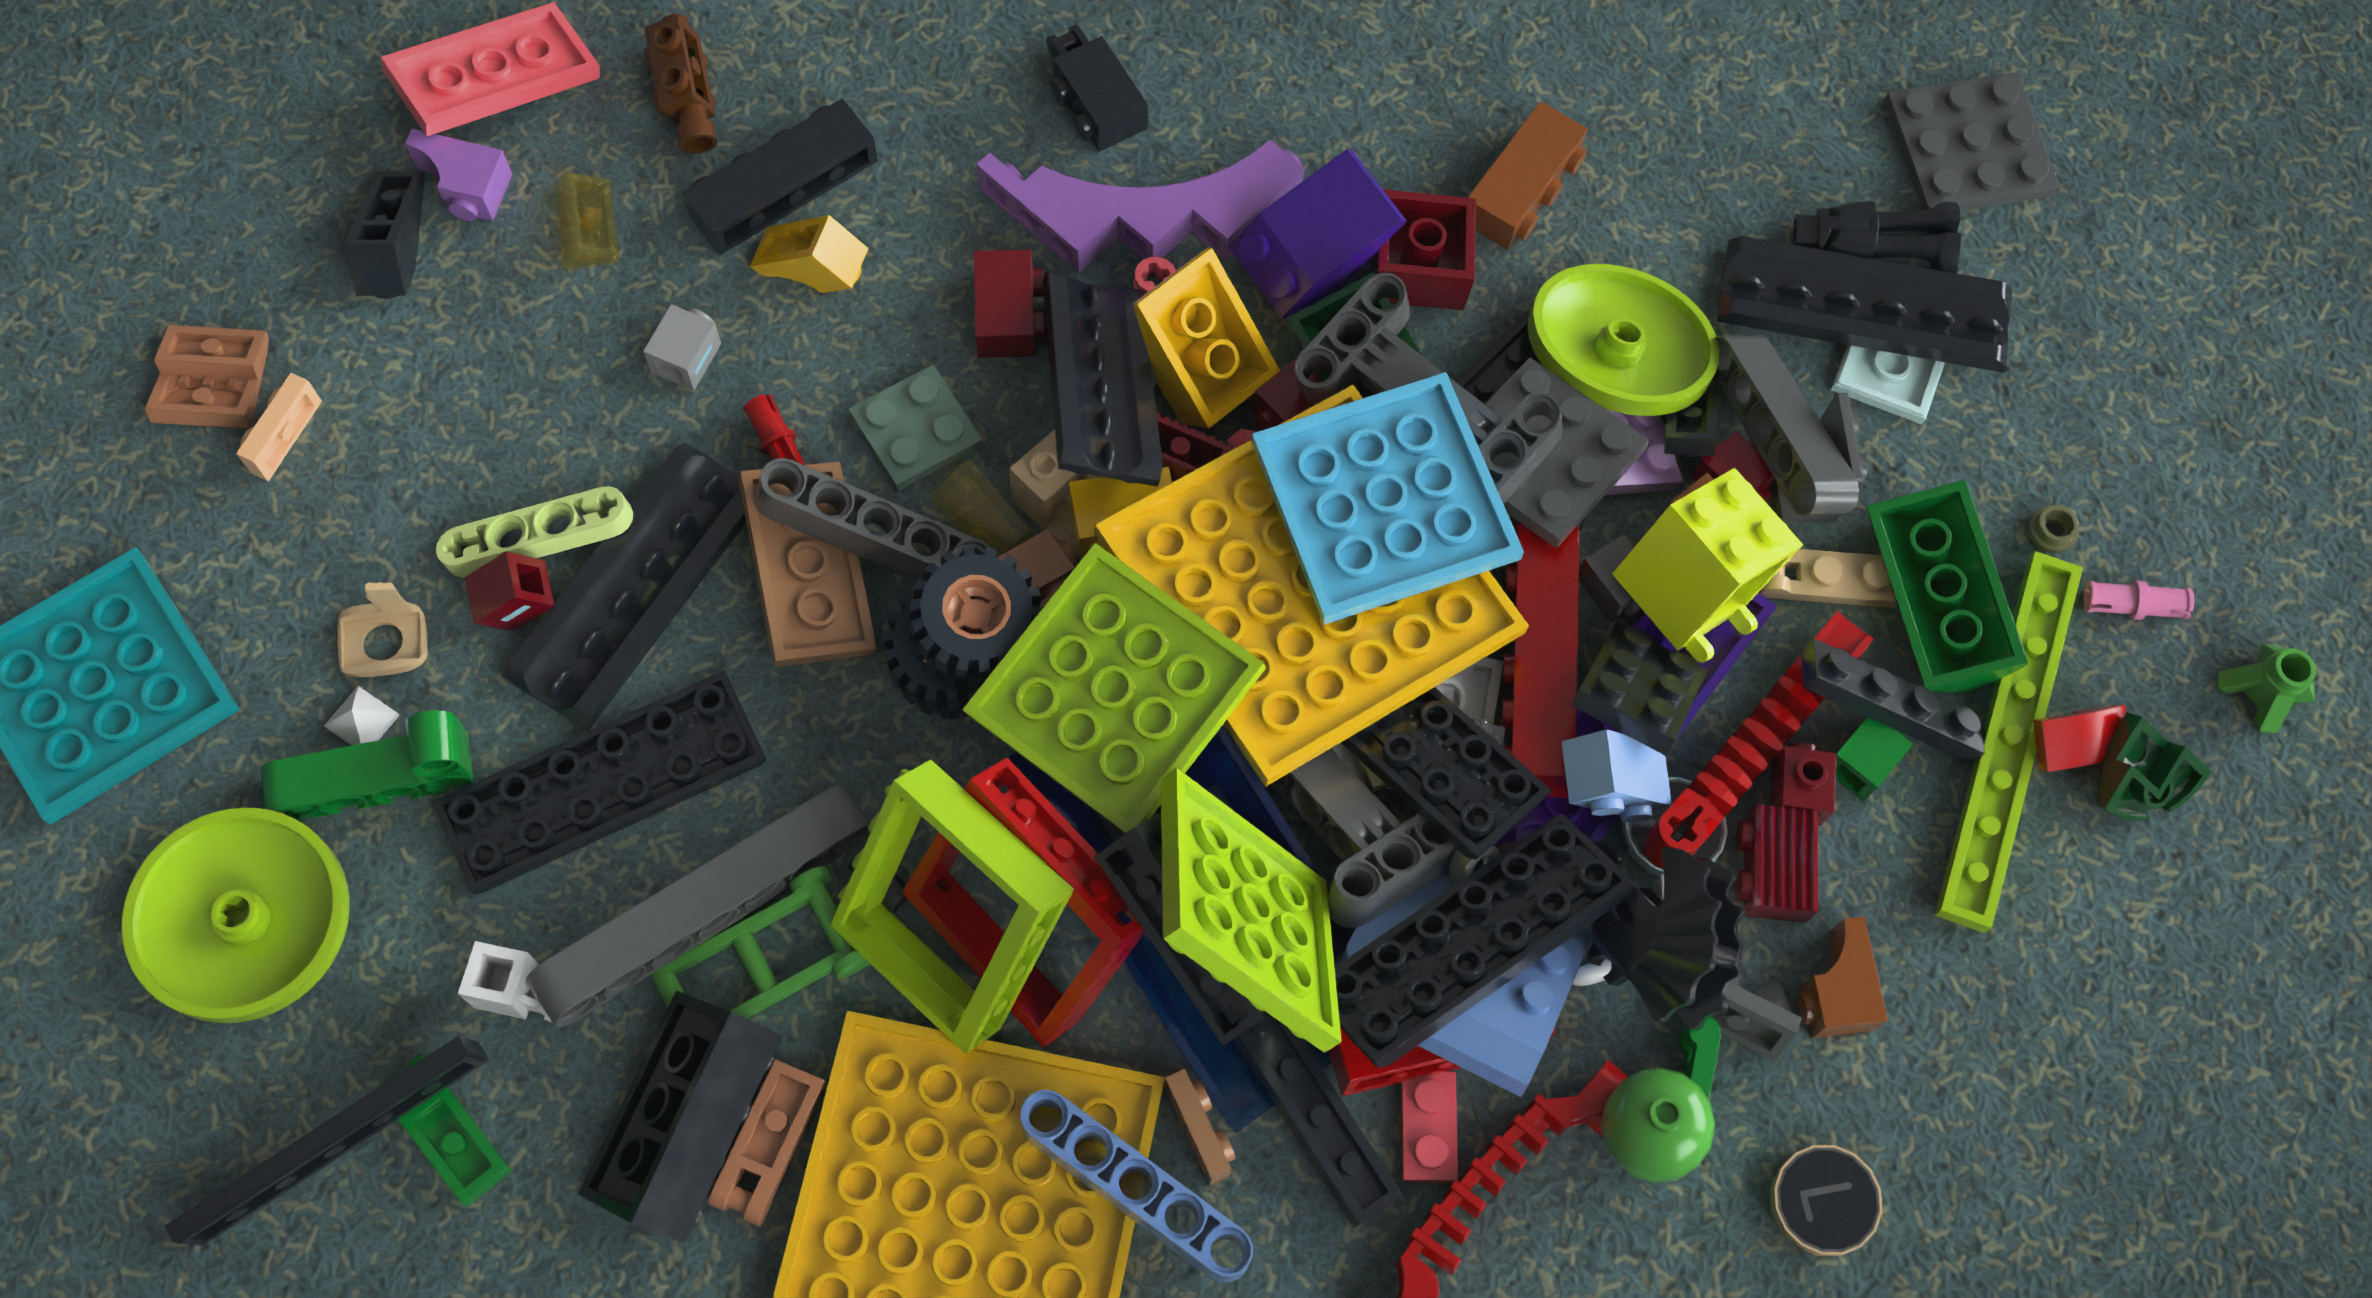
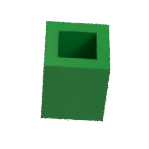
M1866 717L1836 752V781L1864 802L1885 780L1913 746V743L1904 737V733Z

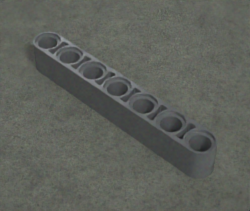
M843 785L833 786L548 958L529 973L525 982L557 1028L570 1025L789 889L790 883L802 873L818 866H826L850 850L847 845L857 838L863 841L870 835L868 831L870 821Z

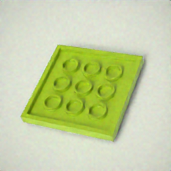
M1094 543L962 710L967 716L1125 834L1133 827L1152 817L1161 805V779L1175 768H1178L1184 774L1262 675L1266 667L1264 662L1101 546Z
M1175 768L1161 779L1163 939L1167 941L1173 950L1180 954H1185L1208 970L1214 979L1228 984L1245 996L1255 1008L1260 1011H1266L1286 1025L1296 1037L1304 1038L1322 1052H1327L1341 1042L1327 881L1178 768Z

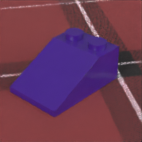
M1346 149L1261 211L1228 247L1279 316L1286 319L1342 289L1407 220L1353 150Z

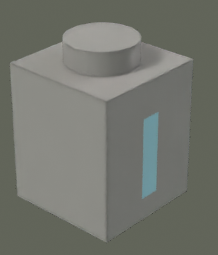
M671 304L643 353L651 373L695 390L718 351L721 341L715 322L710 316L698 309L690 308L687 311Z

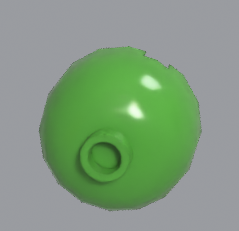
M1665 1068L1641 1070L1619 1082L1605 1102L1600 1123L1604 1146L1609 1154H1613L1616 1161L1625 1167L1624 1170L1631 1176L1652 1183L1677 1181L1696 1169L1711 1149L1715 1129L1711 1103L1700 1086L1683 1073Z

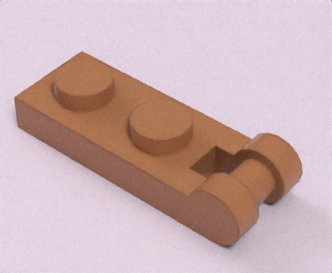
M776 1059L774 1060L714 1185L708 1202L710 1206L722 1211H726L728 1207L743 1213L745 1221L759 1227L763 1224L778 1187L827 1085L825 1080ZM744 1171L760 1177L754 1193L738 1186Z

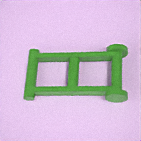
M818 866L802 873L790 883L791 895L701 943L651 974L667 1008L676 991L684 993L676 974L732 945L735 946L759 995L730 1010L746 1019L834 972L837 979H844L869 966L870 963L859 951L855 950L830 926L837 908L825 887L832 879L827 866ZM810 903L835 953L778 984L753 934Z

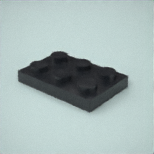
M1616 622L1571 706L1667 756L1678 737L1708 669L1698 665L1696 660L1690 655L1681 651H1672L1653 641L1643 630L1636 627H1626Z

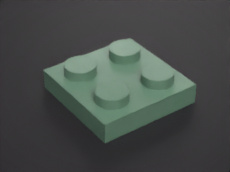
M934 364L848 409L851 419L897 492L983 447L982 438Z

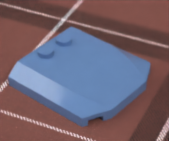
M1396 866L1393 867V869L1401 870V869H1399V868L1396 867ZM1449 868L1370 922L1355 928L1341 957V962L1452 888L1454 885L1450 880ZM1585 927L1418 1046L1522 1097L1548 1044L1592 938V930Z

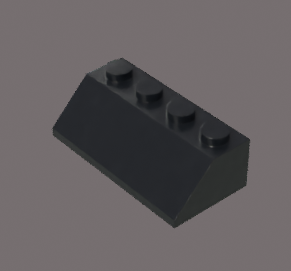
M676 991L578 1195L631 1224L685 1244L691 1229L701 1217L703 1203L715 1177L724 1167L727 1152L736 1132L749 1114L751 1100L764 1073L769 1069L774 1060L775 1049L782 1035L729 1010Z

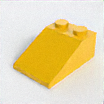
M1207 247L1133 303L1157 384L1181 424L1203 428L1212 427L1280 372L1279 367L1212 248Z

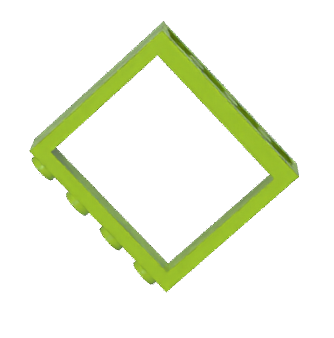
M929 760L911 771L908 769L901 770L898 778L885 788L884 793L887 797L881 810L875 815L868 826L869 838L865 847L853 860L852 867L855 870L849 883L838 895L841 901L830 926L855 950H858L878 972L956 1046L967 1054L1002 1028L1074 888L938 765ZM921 816L1019 905L975 991L882 904Z

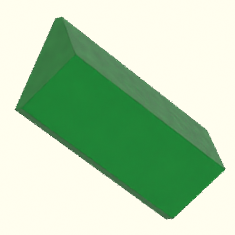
M1966 479L1866 506V511L1924 688L1931 692H1975L2028 665V660Z

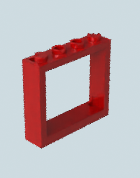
M1005 758L971 778L964 790L1074 888L1067 905L1101 940L1098 947L1063 995L1034 965L1010 1010L1042 1047L1045 1048L1081 1020L1145 931L1094 858L1098 853L1008 758ZM1002 784L1009 789L1004 794L999 790ZM938 832L902 893L981 979L1004 932L948 872L960 851ZM939 880L947 891L943 892L936 882ZM1124 912L1132 921L1125 924L1118 916Z

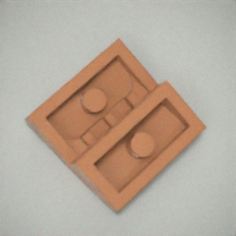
M168 325L154 358L160 374L145 407L150 423L249 429L255 413L268 352L269 337L267 331Z

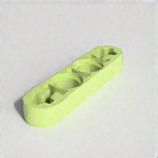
M610 486L599 487L456 526L446 531L440 537L436 546V554L438 559L454 576L466 577L506 551L532 558H540L618 536L629 528L633 520V510L624 495L617 488ZM610 506H614V507H612V508L609 509V512H608L609 516H608V517L601 518V517H603V516L606 514V508H608V507H610ZM563 516L571 517L568 527L563 532L552 535L548 534V527L555 519ZM516 529L522 530V536L515 545L506 548L500 547V540L507 532ZM469 545V547H466V548L463 550V556H462V557H459V558H456V557H455V556H458V555H460V554L462 553V546Z

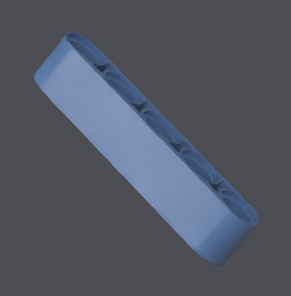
M1039 1090L1025 1099L1021 1107L1020 1120L1025 1138L1034 1147L1211 1279L1217 1282L1230 1283L1238 1280L1246 1272L1253 1257V1245L1250 1237L1241 1227L1061 1094L1053 1090ZM1051 1107L1060 1113L1062 1120L1055 1130L1040 1132L1030 1123L1033 1113L1040 1108ZM1086 1140H1096L1105 1147L1107 1154L1099 1164L1086 1166L1075 1157L1074 1152L1077 1146ZM1130 1173H1140L1150 1181L1151 1190L1144 1198L1139 1200L1130 1199L1120 1190L1119 1184L1121 1180ZM1176 1206L1189 1208L1196 1218L1195 1228L1185 1234H1177L1171 1231L1165 1222V1215L1171 1208ZM1220 1240L1233 1241L1241 1250L1242 1261L1235 1267L1222 1268L1213 1261L1211 1247Z

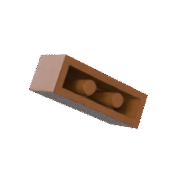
M1540 101L1468 196V198L1476 199L1475 231L1506 250H1509L1517 237L1525 241L1539 219V216L1535 214L1542 204L1549 208L1559 195L1563 187V183L1560 181L1565 172L1572 175L1575 174L1587 154V150L1582 148L1588 128Z

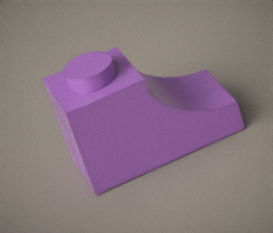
M411 129L405 143L416 168L429 172L439 179L437 189L447 210L455 217L465 221H475L476 218L493 221L512 177V172L503 150L437 134L427 137L423 131Z

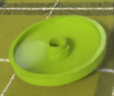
M1585 264L1565 269L1552 276L1543 284L1528 317L1529 340L1542 366L1601 407L1614 412L1636 416H1658L1683 410L1699 400L1705 393L1719 365L1720 352L1718 340L1714 339L1716 337L1715 331L1699 307L1685 294L1667 282L1633 268L1612 264Z
M233 808L201 816L171 833L148 855L135 874L125 899L122 914V939L125 954L132 971L144 988L157 1000L185 1016L213 1023H238L259 1019L273 1014L301 998L323 977L333 963L343 943L350 913L348 884L340 862L333 851L315 832L300 821L283 813L261 808Z

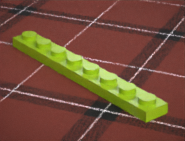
M2034 551L2027 560L2013 614L2028 665L1995 682L1982 731L1985 754L1974 762L1934 916L1984 934L1992 929L2037 752L2033 720L2045 718L2083 570L2081 566Z

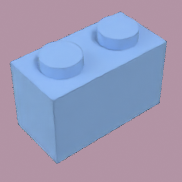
M1607 729L1562 741L1569 804L1591 808L1592 814L1597 816L1620 815L1622 822H1639L1651 819L1653 817L1652 811L1672 805L1666 758L1661 753L1625 734Z

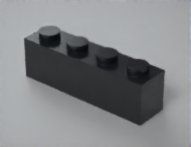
M842 98L830 106L818 108L809 118L794 127L777 132L770 141L753 151L738 155L729 165L712 175L703 176L693 182L690 188L682 192L688 214L720 256L878 162L875 140Z

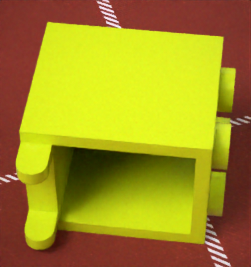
M1733 468L1670 504L1612 575L1677 651L1685 647L1696 661L1704 663L1714 655L1712 645L1703 636L1726 620H1729L1738 632L1743 635H1748L1757 629V620L1747 609L1746 605L1793 557L1803 544L1759 496L1752 485Z

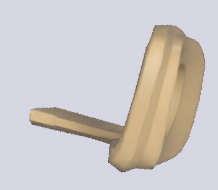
M368 582L365 584L366 598L372 604L346 608L340 613L338 618V660L341 672L349 677H376L408 672L421 666L427 659L428 647L427 624L425 615L420 607L406 602L393 583ZM392 625L401 631L403 638L401 648L397 654L383 661L369 658L364 650V642L368 633L375 627Z

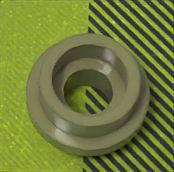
M2045 506L2038 509L2031 516L2028 522V534L2031 541L2039 549L2048 553H2062L2069 550L2078 539V519L2070 509L2064 506ZM2045 525L2055 526L2059 531V536L2050 533Z

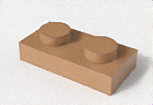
M1186 1069L1165 1077L1164 1089L1208 1185L1211 1186L1228 1178L1232 1170L1228 1162L1236 1159L1224 1130L1220 1129L1214 1132L1205 1112L1211 1110L1212 1105L1200 1079L1191 1082Z

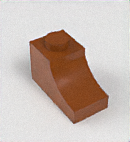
M1865 917L1843 919L1830 931L1831 954L1825 971L1821 975L1812 976L1800 986L1802 992L1797 994L1796 1006L1798 1016L1802 1017L1801 1023L1803 1025L1809 1024L1811 1038L1871 1032L1888 1021Z

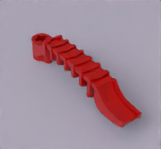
M1838 611L1814 638L1834 648L1842 649L1855 658H1859L1874 640ZM1801 654L1777 681L1767 696L1750 714L1751 718L1744 720L1733 736L1726 741L1719 752L1714 755L1706 767L1666 812L1663 813L1646 835L1644 851L1653 865L1663 870L1661 850L1665 847L1682 849L1694 855L1767 768L1768 764L1783 749V744L1786 745L1801 727L1800 724L1803 725L1824 700L1825 697L1804 688ZM1681 826H1686L1687 830L1681 836L1679 842L1671 838V835L1673 836Z
M1608 1059L1577 1096L1545 1099L1539 1093L1527 1106L1526 1109L1528 1111L1523 1116L1518 1114L1506 1127L1507 1132L1502 1137L1497 1135L1485 1149L1487 1153L1481 1159L1475 1157L1464 1171L1466 1175L1461 1181L1455 1180L1444 1194L1446 1198L1440 1205L1435 1203L1424 1217L1427 1221L1420 1229L1416 1227L1406 1240L1409 1246L1395 1263L1399 1279L1397 1298L1439 1297L1440 1289L1436 1275L1433 1270L1416 1257L1421 1253L1450 1275L1454 1273L1462 1260L1431 1237L1439 1229L1460 1246L1464 1243L1472 1231L1450 1213L1458 1205L1473 1218L1477 1219L1487 1203L1470 1190L1478 1183L1493 1196L1499 1193L1506 1184V1181L1491 1169L1497 1160L1514 1175H1517L1522 1170L1528 1160L1512 1147L1517 1140L1533 1154L1538 1155L1549 1143V1140L1543 1135L1548 1128L1554 1134L1560 1136L1566 1128L1586 1123L1603 1138L1600 1123L1605 1102L1619 1082L1628 1078V1076Z

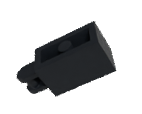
M1074 24L1068 28V33L1060 37L1053 34L1046 38L1049 52L1054 59V79L1050 81L1053 94L1061 106L1066 104L1070 106L1074 113V125L1083 140L1091 139L1100 152L1147 129L1148 104L1103 36L1089 42L1081 28Z

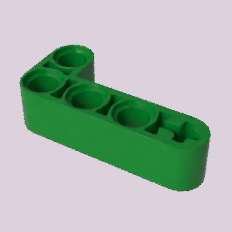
M444 710L423 711L407 718V735L268 762L260 768L264 809L283 813L298 821L339 814L341 813V808L357 805V810L394 803L393 798L410 795L411 800L447 793V787L462 785L463 788L474 783L468 732L451 712Z

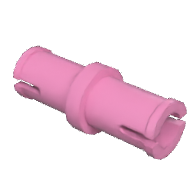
M2133 580L2130 585L2087 581L2085 584L2086 589L2083 590L2084 611L2087 613L2128 614L2129 619L2143 620L2145 616L2173 617L2188 620L2191 617L2190 612H2193L2194 593L2192 588L2149 586L2146 581Z

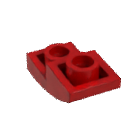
M2117 704L2072 711L2073 714L2034 719L2033 725L2039 770L2051 772L2103 762L2114 733L2126 713L2125 705Z

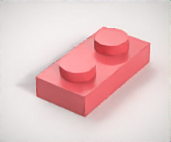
M1440 1072L1401 1083L1402 1182L1453 1183L1455 1180L1458 1181L1456 1072Z

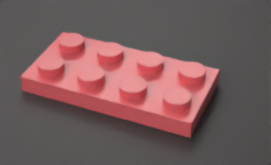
M555 2L381 57L383 73L427 137L597 80L600 77V65Z

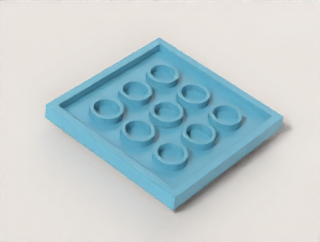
M1446 372L1252 434L1253 448L1323 625L1522 559L1523 548Z

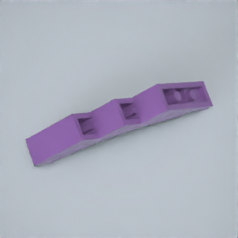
M1271 140L1241 161L1214 174L1184 183L1157 187H1118L1091 183L1065 176L1044 166L1039 167L1026 180H1023L1022 175L1013 165L1007 162L1003 164L991 153L976 164L978 188L1078 274L1117 239L1121 240L1142 259L1148 257L1163 258L1187 235L1193 233L1226 261L1233 254L1228 246L1261 211L1303 181L1305 170L1295 154L1286 149L1282 150Z

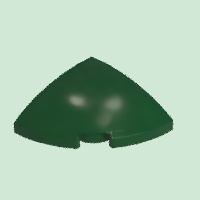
M2126 712L2114 733L2103 761L2097 790V806L2103 811L2122 819L2147 821L2150 816L2141 812L2160 808L2168 812L2174 811L2198 791L2212 771L2185 746L2169 742L2142 716ZM2189 778L2184 789L2170 800L2173 791Z

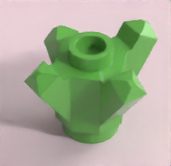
M2261 643L2257 663L2218 671L2216 686L2226 693H2245L2258 707L2255 722L2259 731L2262 733H2278L2293 702H2315L2313 680L2316 675V667L2312 658L2302 650L2295 648L2285 649L2278 645Z

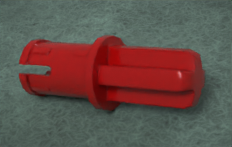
M762 394L749 400L743 406V410L758 434L761 442L759 446L761 453L769 454L772 460L785 458L805 465L794 443L797 435L794 430L788 429L771 394Z

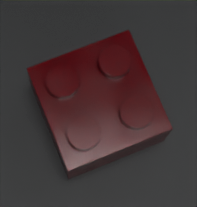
M1383 189L1407 221L1371 258V273L1374 275L1392 273L1398 276L1405 284L1409 305L1464 311L1475 280L1476 199ZM1388 298L1392 304H1396L1398 301L1394 298Z

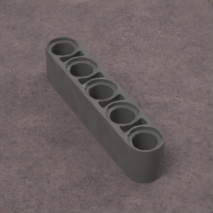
M1761 334L1718 335L1714 337L1715 340H1718L1720 352L1719 365L1714 379L1794 511L1801 516L1847 514L1852 512L1859 498L1858 481L1769 339Z
M785 458L774 459L765 465L755 490V505L759 512L767 518L914 580H924V569L931 562L940 567L941 555L952 551L957 558L962 556L963 547L974 546V552L977 555H984L985 548H991L982 540ZM783 484L789 488L792 494L778 495L770 489L769 485ZM822 503L830 504L836 508L839 514L835 516L825 515L818 509L817 505ZM864 524H877L883 528L886 535H873L867 531ZM912 543H922L928 546L933 555H920L914 550Z

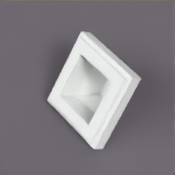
M358 686L324 727L350 745L379 740L399 717V714Z

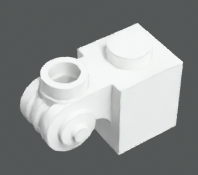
M475 941L458 994L475 1009L526 1019L528 1012L534 1011L544 1015V1020L552 1022L525 982L529 973L539 965L528 952Z

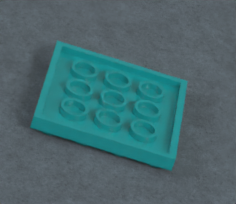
M137 547L0 625V749L40 817L50 825L241 710L145 556Z

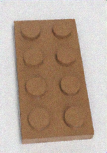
M840 462L805 465L844 482ZM762 469L740 471L738 478L773 668L874 655L877 647L859 556L762 515L754 501L755 490ZM783 484L769 485L770 489L778 495L792 494L789 488ZM822 503L817 505L818 509L825 515L835 516L839 514L836 508L830 504Z

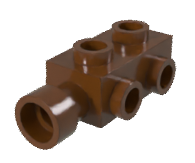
M671 14L657 23L644 27L648 46L644 49V56L648 67L653 72L655 88L652 89V98L658 111L662 115H667L678 124L676 131L680 149L690 154L704 153L712 150L717 145L714 123L709 120V118L715 116L716 99L710 91L706 71L708 59L702 51L700 36L689 26L688 18L682 14Z

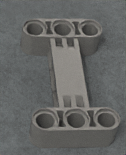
M1380 273L1368 279L1300 353L1295 362L1294 370L1302 395L1308 402L1316 405L1348 388L1355 380L1375 395L1444 373L1396 336L1406 325L1410 317V306L1405 284L1398 276L1392 273ZM1386 297L1398 300L1389 309L1374 307L1379 300ZM1353 333L1365 336L1358 345L1346 346L1341 343L1346 336ZM1323 369L1332 372L1329 378L1323 382L1313 383L1308 380L1310 375L1317 370ZM1449 377L1504 504L1557 446L1562 438L1563 428L1560 404L1553 396L1547 393H1531L1521 399L1507 416L1502 419ZM1537 415L1546 416L1552 421L1551 425L1542 430H1534L1528 427L1526 423L1530 418ZM1504 452L1512 453L1519 458L1513 466L1507 468L1498 467L1492 462L1494 457Z
M1224 725L1220 727L1194 761L1197 770L1204 776L1212 779H1224L1250 764ZM1332 749L1325 751L1271 783L1277 792L1342 862L1336 869L1328 895L1330 918L1340 926L1358 928L1365 925L1444 873L1450 867V859L1456 848L1419 814L1401 824ZM1429 840L1436 841V842H1438L1439 844L1433 843V842H1431V841H1429ZM1388 865L1396 866V867H1398V868L1401 869V870L1393 869V868L1389 867ZM1347 891L1356 892L1361 896L1351 895Z

